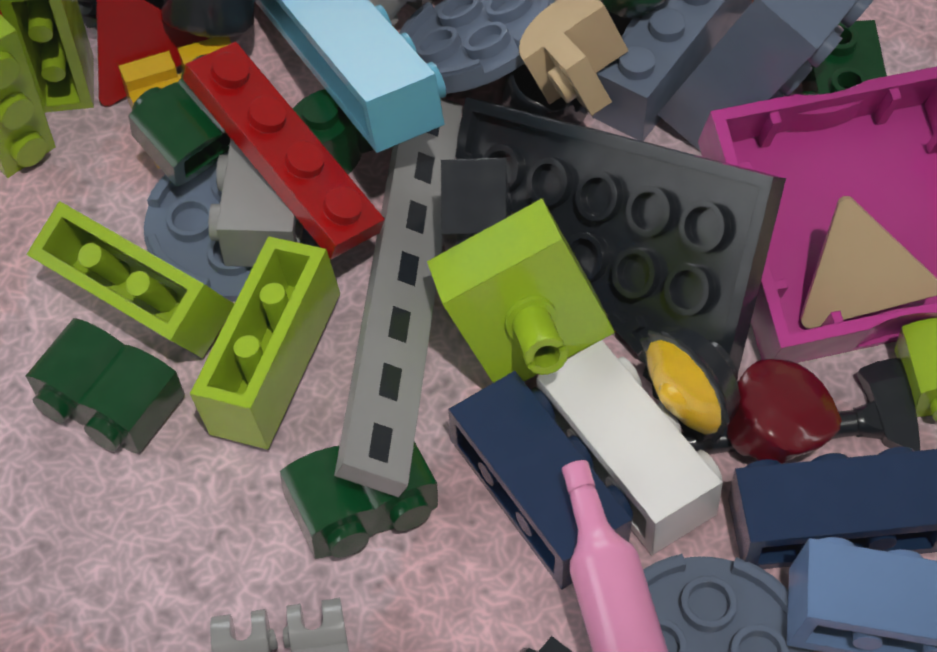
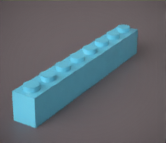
M254 0L376 153L445 125L440 99L446 97V86L438 67L433 62L426 63L418 55L412 39L406 32L398 33L392 26L390 18L382 5L374 6L370 0Z

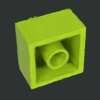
M543 199L534 202L427 261L442 305L493 383L513 371H516L523 381L537 374L548 375L563 367L567 358L615 333L592 285Z

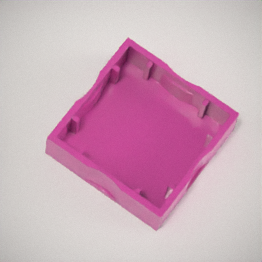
M937 66L866 80L856 86L834 93L820 95L794 94L710 111L698 140L702 157L786 178L751 319L761 359H781L799 363L897 342L902 326L920 320L937 318V296L843 320L841 310L831 312L821 326L811 329L803 326L800 318L837 201L843 196L852 197L937 277Z

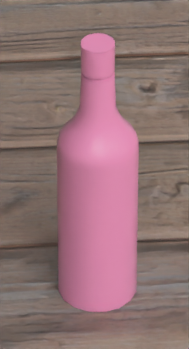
M579 460L563 466L561 470L568 494L570 495L578 529L577 544L570 560V575L592 651L668 652L638 552L633 544L616 533L608 523L595 488L588 461Z

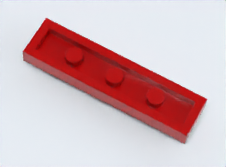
M236 41L186 63L183 74L184 82L321 248L327 249L330 259L380 233L385 218Z

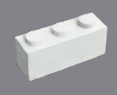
M601 340L567 359L563 367L558 371L548 375L537 376V388L549 400L555 413V422L567 437L575 435L582 441L592 458L593 470L606 487L611 484L615 485L628 500L633 512L631 530L651 555H654L717 515L723 484L722 475L717 464L705 451H696L681 434V427L677 418L661 402L656 404L642 388L640 377L628 359L625 357L617 358Z

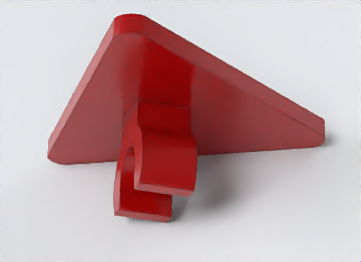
M96 0L98 96L100 103L104 106H111L126 97L119 65L169 51L175 67L181 65L178 48L209 38L192 35L168 26L162 19V10L145 0Z

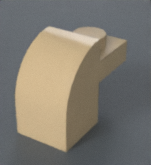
M599 0L555 1L534 18L523 33L519 44L520 56L549 105L560 97L566 103L576 98L591 116L612 103L596 73L629 51L605 5Z

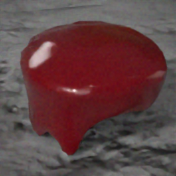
M762 359L748 367L738 381L741 397L739 409L727 427V435L733 448L742 456H752L757 460L772 459L783 464L797 456L821 448L840 430L842 419L832 396L822 381L804 366L788 360Z

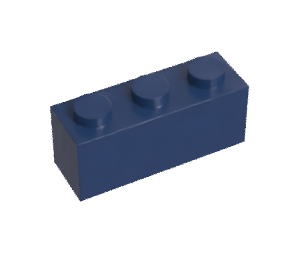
M516 371L448 409L451 442L561 589L573 583L570 575V560L578 537L570 495L568 494L561 470L563 466L574 461H588L595 488L608 523L616 533L629 542L633 512L628 500L615 485L611 484L606 487L593 470L592 458L582 441L575 435L570 437L565 435L555 422L554 410L544 393L537 387L530 390Z
M893 447L880 452L878 455L847 457L841 453H829L818 456L812 461L781 464L777 460L765 459L752 462L743 468H735L728 501L740 559L762 569L790 567L809 538L819 540L827 537L843 538L852 542L856 547L885 552L899 549L911 550L919 554L937 552V449L914 451L909 447Z

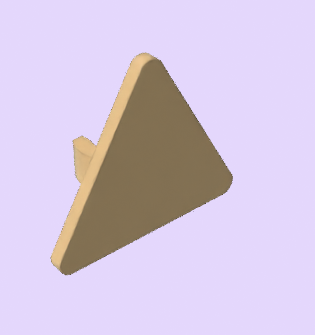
M843 196L837 201L800 318L803 326L811 329L821 326L831 312L841 310L843 320L937 296V277L852 197Z

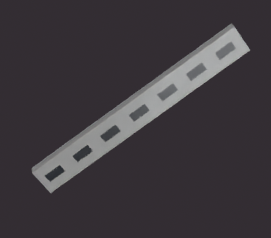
M445 98L440 99L445 125L395 145L392 149L381 215L385 218V221L376 238L334 475L396 497L402 494L409 481L436 294V285L427 261L441 254L443 245L441 235V160L455 159L463 106Z

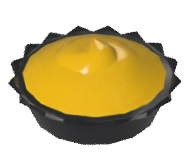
M678 329L669 332L662 331L661 333L649 331L648 337L640 339L644 349L639 353L638 357L645 364L643 376L652 383L653 397L661 401L665 408L677 418L683 432L695 433L699 442L710 439L713 444H718L721 437L727 438V427L737 413L741 400L737 382V370L729 354L718 343L707 340L704 336L692 330Z

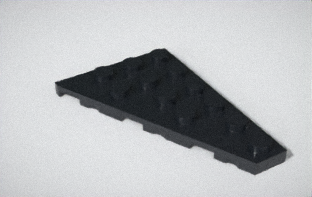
M466 97L457 137L455 157L457 159L506 158L511 192V211L516 213L543 199L592 285L604 311L609 315L608 319L612 327L639 355L644 349L640 339L648 337L649 331L661 333L662 331L669 332L678 329L692 330L724 348L733 360L738 374L786 178L482 99Z

